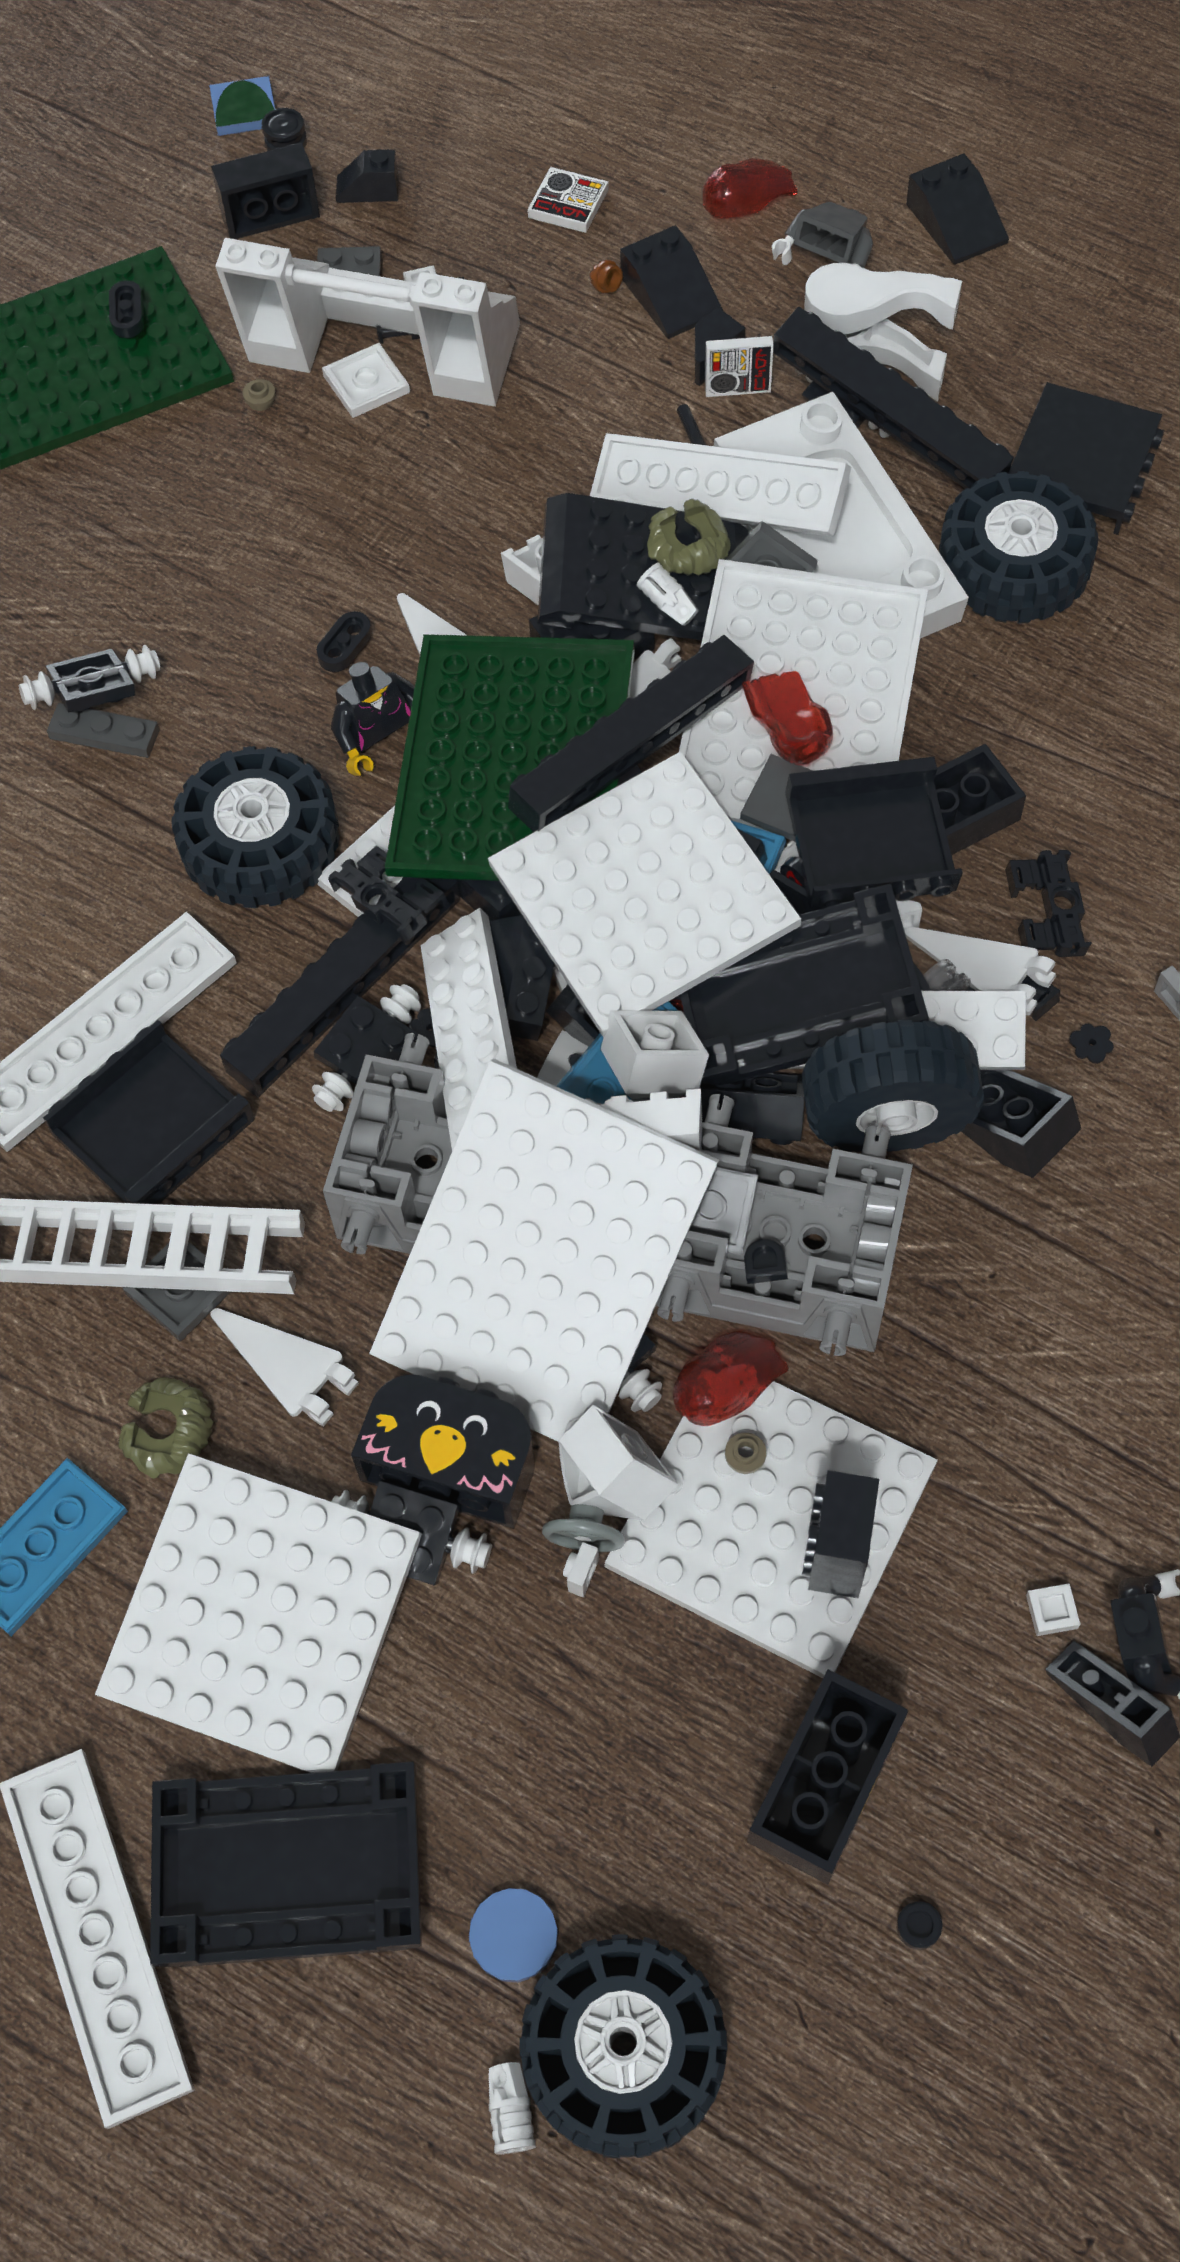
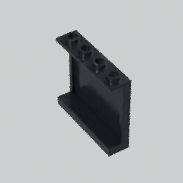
M1047 382L1008 474L1026 471L1031 475L1040 476L1042 474L1049 476L1052 481L1059 484L1060 482L1071 488L1075 496L1079 495L1087 505V511L1090 510L1092 513L1116 519L1113 534L1119 535L1123 522L1130 523L1136 506V503L1132 502L1133 497L1139 499L1146 479L1141 476L1143 473L1149 474L1155 458V454L1151 453L1152 448L1158 450L1165 431L1159 428L1163 414Z
M935 757L789 774L785 795L810 909H823L854 901L853 893L887 884L892 885L895 899L898 901H907L915 896L929 894L940 897L957 890L963 871L962 868L955 869L934 785V778L937 772Z
M159 1020L150 1027L140 1030L129 1045L122 1051L112 1054L102 1068L92 1076L84 1078L74 1092L64 1100L56 1102L49 1109L48 1114L43 1117L51 1135L123 1203L160 1204L255 1120L250 1103L240 1094L234 1097L165 1033L164 1027Z

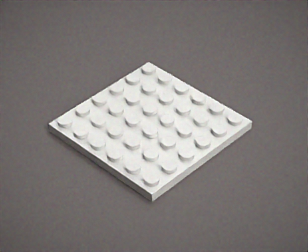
M682 752L671 756L550 823L539 832L536 831L488 858L489 865L603 1038L609 1028L608 1019L611 1010L652 1011L801 926V918Z
M716 1354L660 1458L661 1463L678 1483V1486L645 1520L628 1518L621 1531L625 1538V1543L622 1548L609 1553L605 1561V1568L824 1678L827 1669L836 1672L938 1460ZM739 1433H752L758 1436L765 1444V1463L754 1473H738L731 1469L726 1462V1445L733 1436ZM747 1446L741 1447L738 1450V1453L745 1458L752 1456L754 1453ZM827 1470L880 1479L869 1559L859 1598L808 1590L810 1576L802 1575L816 1483L825 1484Z
M188 1453L95 1695L310 1773L337 1771L422 1534L395 1523Z

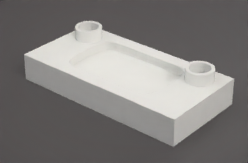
M834 392L714 439L715 447L845 462L852 468L834 536L778 528L773 529L818 560L813 573L928 589L920 638L962 620L969 597ZM749 524L752 530L757 527V525Z

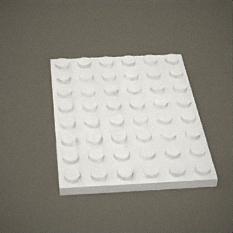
M719 559L701 647L705 643L714 642L722 635H725L754 660L750 683L683 731L679 752H682L730 820L763 829L741 820L740 813L770 754L813 771L899 761L928 589Z
M494 1058L491 1059L369 1354L414 1375L425 1376L435 1380L437 1377L450 1378L459 1383L461 1388L474 1392L477 1388L489 1390L498 1395L500 1400L509 1402L517 1407L525 1416L530 1429L559 1442V1439L592 1405L609 1414L719 1163V1159Z

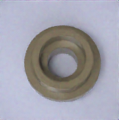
M263 379L253 380L246 384L243 389L244 401L250 408L257 411L270 408L276 396L273 384Z
M739 1433L728 1441L725 1448V1459L729 1467L741 1474H751L758 1471L764 1465L766 1447L758 1436L752 1433ZM747 1446L754 1453L752 1456L745 1458L738 1453V1450L741 1447Z

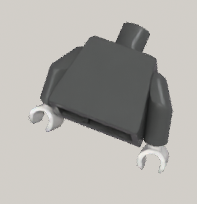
M826 202L810 209H803L796 215L784 233L785 239H778L773 243V260L779 254H782V264H789L792 260L791 245L795 244L836 262L849 263L865 268L873 247L870 230L866 228L868 218L855 209H848L833 202Z

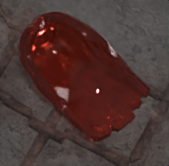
M749 158L737 164L728 163L714 169L703 186L702 200L705 209L713 217L720 219L741 217L761 211L775 198L796 196L797 188L791 178V170L770 160Z
M783 672L780 676L775 673L760 676L758 680L753 679L751 682L747 680L742 683L752 717L766 729L775 751L785 761L795 765H806L818 760L828 752L833 741L834 731L828 710L812 701L799 672Z
M741 1330L731 1331L718 1336L699 1355L693 1356L683 1366L674 1383V1405L681 1416L686 1417L689 1422L695 1425L711 1426L748 1409L775 1379L789 1371L788 1365L781 1359L780 1353L776 1351V1345L773 1340L757 1335L753 1336Z

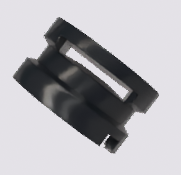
M277 108L264 116L262 132L267 151L302 142L304 148L306 147L307 136L304 118L301 113L291 108Z

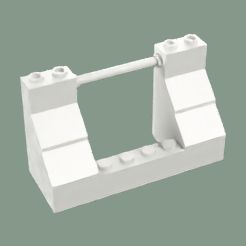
M230 238L224 239L215 267L249 362L310 373L327 318L373 327L381 325V328L418 334L420 336L434 396L496 407L520 325L515 296L488 292L487 285L483 282L420 272L417 283L334 269L329 268L327 263L293 258L290 249Z

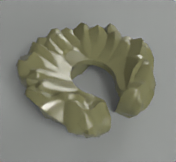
M693 498L685 501L683 505L685 521L697 528L701 535L700 540L688 546L679 542L675 535V518L678 512L669 506L656 513L651 518L652 522L649 524L648 556L651 560L657 559L662 564L664 570H667L669 573H684L687 576L692 573L696 575L707 574L712 569H717L719 559L725 560V557H728L731 546L728 532L716 511L710 509L708 505Z
M162 1377L153 1382H145L130 1395L128 1405L144 1415L157 1410H167L175 1416L176 1428L169 1437L154 1439L143 1429L139 1428L135 1422L127 1423L121 1427L118 1441L119 1449L123 1451L125 1458H130L141 1472L152 1479L158 1478L160 1474L165 1473L180 1474L188 1453L199 1456L201 1449L208 1445L207 1439L212 1434L210 1428L214 1423L210 1418L212 1409L207 1406L209 1401L203 1398V1393L199 1389L190 1387L188 1383H184L182 1380Z

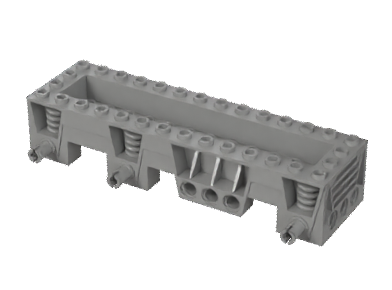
M414 1033L405 1035V1042L399 1061L365 1055L323 1188V1194L336 1238L342 1240L341 1247L350 1253H353L356 1246V1254H365L366 1246L370 1245L410 1254L452 1153L443 1095L445 1085L443 1072L441 1069L421 1066L426 1049L429 1046V1040L418 1034L416 1042L413 1041ZM720 1094L711 1095L705 1123L702 1122L701 1152L719 1159L717 1165L719 1167L759 1175L744 1252L742 1255L728 1252L727 1238L688 1231L656 1306L659 1307L657 1311L658 1316L668 1320L670 1310L672 1309V1321L675 1322L682 1321L683 1313L686 1312L822 1341L819 1348L822 1352L829 1355L832 1344H836L834 1356L845 1355L846 1346L875 1352L913 1164L885 1159L891 1132L881 1127L879 1140L875 1141L877 1130L875 1125L868 1126L865 1129V1139L861 1154L833 1149L828 1169L752 1154L753 1132L728 1127L735 1104L734 1100L724 1095L722 1107L719 1110ZM423 1155H432L438 1159L437 1163L429 1169H422L416 1165L417 1160ZM817 1234L824 1239L826 1244L821 1249L813 1250L805 1246L803 1239L808 1235ZM761 1239H770L777 1242L784 1250L788 1279L747 1284L744 1255L747 1248L753 1242Z

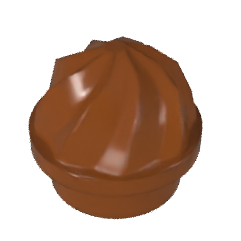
M611 260L599 261L597 265H593V270L589 274L591 284L601 293L616 291L620 287L623 278L622 270Z

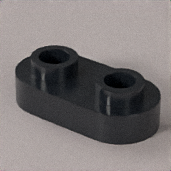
M120 281L109 290V320L113 332L122 338L134 337L144 328L143 296L140 286L133 281Z
M355 611L343 614L319 642L317 656L319 664L323 669L330 672H339L346 669L369 642L372 630L370 620L365 614Z

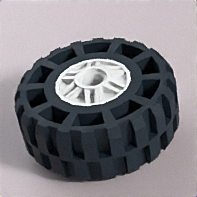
M1017 471L1016 474L1002 472L993 475L992 478L986 479L984 477L972 484L971 489H964L955 498V502L949 506L945 514L939 553L969 597L966 605L973 608L974 613L983 617L985 615L993 617L998 622L1017 621V624L1029 623L1031 620L1038 618L1039 621L1054 616V612L1058 611L1060 613L1073 604V600L1082 595L1086 589L1087 581L1090 580L1098 546V532L1095 529V518L1090 510L1087 511L1086 503L1079 495L1075 496L1071 488L1060 482L1059 484L1052 481L1049 476L1042 474L1040 476L1031 475L1026 471Z
M255 746L243 747L241 751L232 753L230 750L220 754V758L212 762L210 760L199 767V772L195 776L191 775L183 785L184 792H180L175 800L172 830L186 873L193 882L199 884L200 890L212 897L217 895L220 902L235 906L238 903L243 904L245 908H258V905L269 904V907L282 904L281 901L289 898L294 900L303 895L306 888L309 886L313 887L319 882L318 878L322 875V871L334 861V851L339 847V823L328 783L321 778L320 772L309 763L305 765L303 758L290 752L288 754L282 753L278 748L266 747V749H257Z
M898 1020V1022H880L861 1029L858 1027L849 1030L844 1035L829 1039L823 1047H818L811 1057L808 1058L802 1072L806 1114L810 1129L825 1144L831 1147L837 1146L841 1150L849 1152L862 1151L865 1129L873 1125L877 1126L875 1141L879 1140L881 1127L891 1132L887 1152L910 1148L917 1149L933 1142L938 1143L947 1139L952 1134H958L965 1129L967 1124H971L976 1119L984 1102L978 1056L973 1043L962 1032L958 1033L954 1027L946 1024L943 1026L938 1025L933 1021L912 1022V1020Z
M628 1934L612 1935V1939L598 1942L595 1938L582 1943V1948L571 1954L566 1952L554 1962L555 1966L546 1976L542 1975L534 1988L535 1993L530 2003L526 2005L522 2019L520 2056L524 2071L523 2075L533 2100L548 2123L574 2145L583 2150H589L609 2158L646 2157L664 2148L668 2149L680 2142L684 2136L701 2123L714 2103L726 2066L727 2031H725L723 2012L718 1998H715L709 1987L708 1980L700 1970H696L688 1963L687 1957L675 1949L671 1951L659 1945V1941L643 1937V1940L628 1938ZM626 2035L635 2040L637 2045L631 2054L620 2056L612 2051V2043L619 2036Z

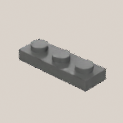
M62 703L57 704L47 729L48 736L52 740L149 758L160 731L156 721L93 709L68 713Z

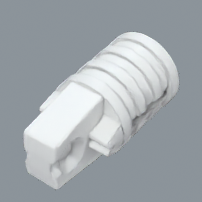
M660 563L652 565L636 584L661 611H664L681 625H687L699 612L684 588L677 583L674 577L670 576L667 570L663 569Z
M507 2062L489 2068L488 2105L489 2112H491L490 2121L493 2127L492 2136L495 2142V2154H511L535 2148L534 2129L531 2123L532 2114L529 2108L530 2099L527 2094L520 2063Z

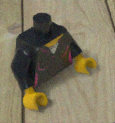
M365 662L353 664L349 669L351 680L337 689L335 693L337 705L335 706L331 722V730L343 754H348L349 756L346 765L347 770L354 776H361L357 767L359 761L362 762L366 771H372L374 767L371 758L360 755L359 752L362 753L409 723L415 688L410 681L394 672L385 673L378 666L370 668Z

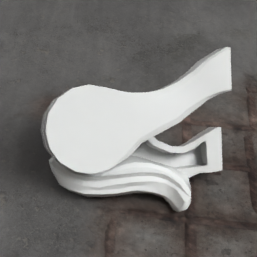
M832 263L821 266L814 271L806 282L804 310L815 313L822 323L832 330L842 332L849 342L859 349L869 351L879 363L901 370L918 387L922 388L929 397L938 402L944 378L947 353L928 348L909 331L896 325L887 317L900 310L911 308L924 309L932 314L940 324L953 329L960 300L962 281L954 278H943L934 274L906 271L872 272L849 263Z

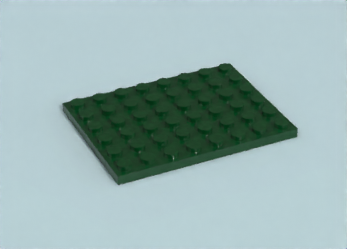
M162 246L0 304V470L234 382L230 367ZM120 281H133L137 283L143 296L144 328L138 335L131 338L117 336L113 332L109 320V290Z
M423 634L385 862L386 875L392 877L499 881L489 865L488 858L534 833L508 808L511 783L519 775L528 774L538 767L539 763L547 755H555L562 750L574 736H581L586 733L598 719L603 716L608 717L617 711L621 704L629 698L635 652L634 640ZM620 778L581 806L619 786Z

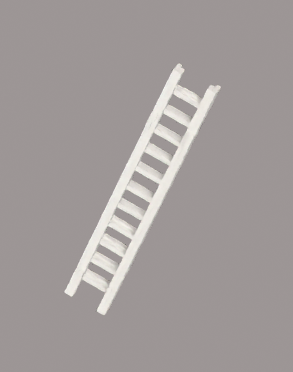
M0 1198V1225L21 1226L14 1259H0V1282L294 1294L296 1278L293 1271L261 1269L267 1236L303 1237L305 1221L300 1210ZM37 1227L59 1228L52 1261L31 1260ZM75 1228L96 1229L89 1263L69 1262ZM112 1230L133 1231L126 1264H106ZM152 1231L171 1232L165 1266L145 1265ZM190 1233L210 1234L204 1268L184 1267ZM228 1234L248 1236L243 1269L223 1268Z

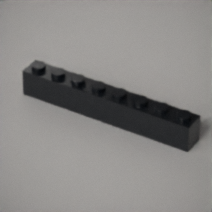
M798 306L774 334L773 353L829 393L834 392L840 401L965 489H971L973 483L984 477L989 479L997 473H1009L1014 457L1003 445L993 443L983 436L976 426L966 424L956 417L949 407L941 406L929 398L922 388L912 386L902 379L896 370L886 368L875 360L869 351L859 349L849 342L842 332L829 328L822 323L815 313L807 312Z
M722 635L714 642L705 643L697 654L687 661L682 660L677 663L665 677L653 680L645 691L635 698L630 697L626 699L617 711L608 717L603 716L598 719L593 727L583 735L574 736L555 755H547L534 770L515 778L510 785L508 808L533 832H539L550 823L576 810L750 683L754 660L725 635Z
M403 877L394 887L400 893L402 900L404 899L402 895L405 892L409 894L416 888L415 883L420 878ZM424 878L444 892L449 904L446 907L436 904L425 914L427 924L408 941H402L397 931L398 928L387 920L379 925L366 914H361L355 920L352 928L342 938L335 939L329 945L327 952L316 963H310L302 972L301 977L291 987L284 988L278 994L275 1002L265 1012L258 1013L250 1022L249 1027L238 1038H232L225 1045L220 1057L226 1073L259 1098L339 1020L357 996L362 997L461 900L458 881L456 879ZM381 895L376 905L382 903L386 895Z

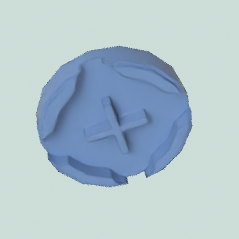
M508 1888L491 1894L478 1906L470 1923L469 1942L474 1958L485 1973L500 1981L519 1983L534 1977L549 1965L557 1949L558 1929L552 1910L541 1897L525 1889Z

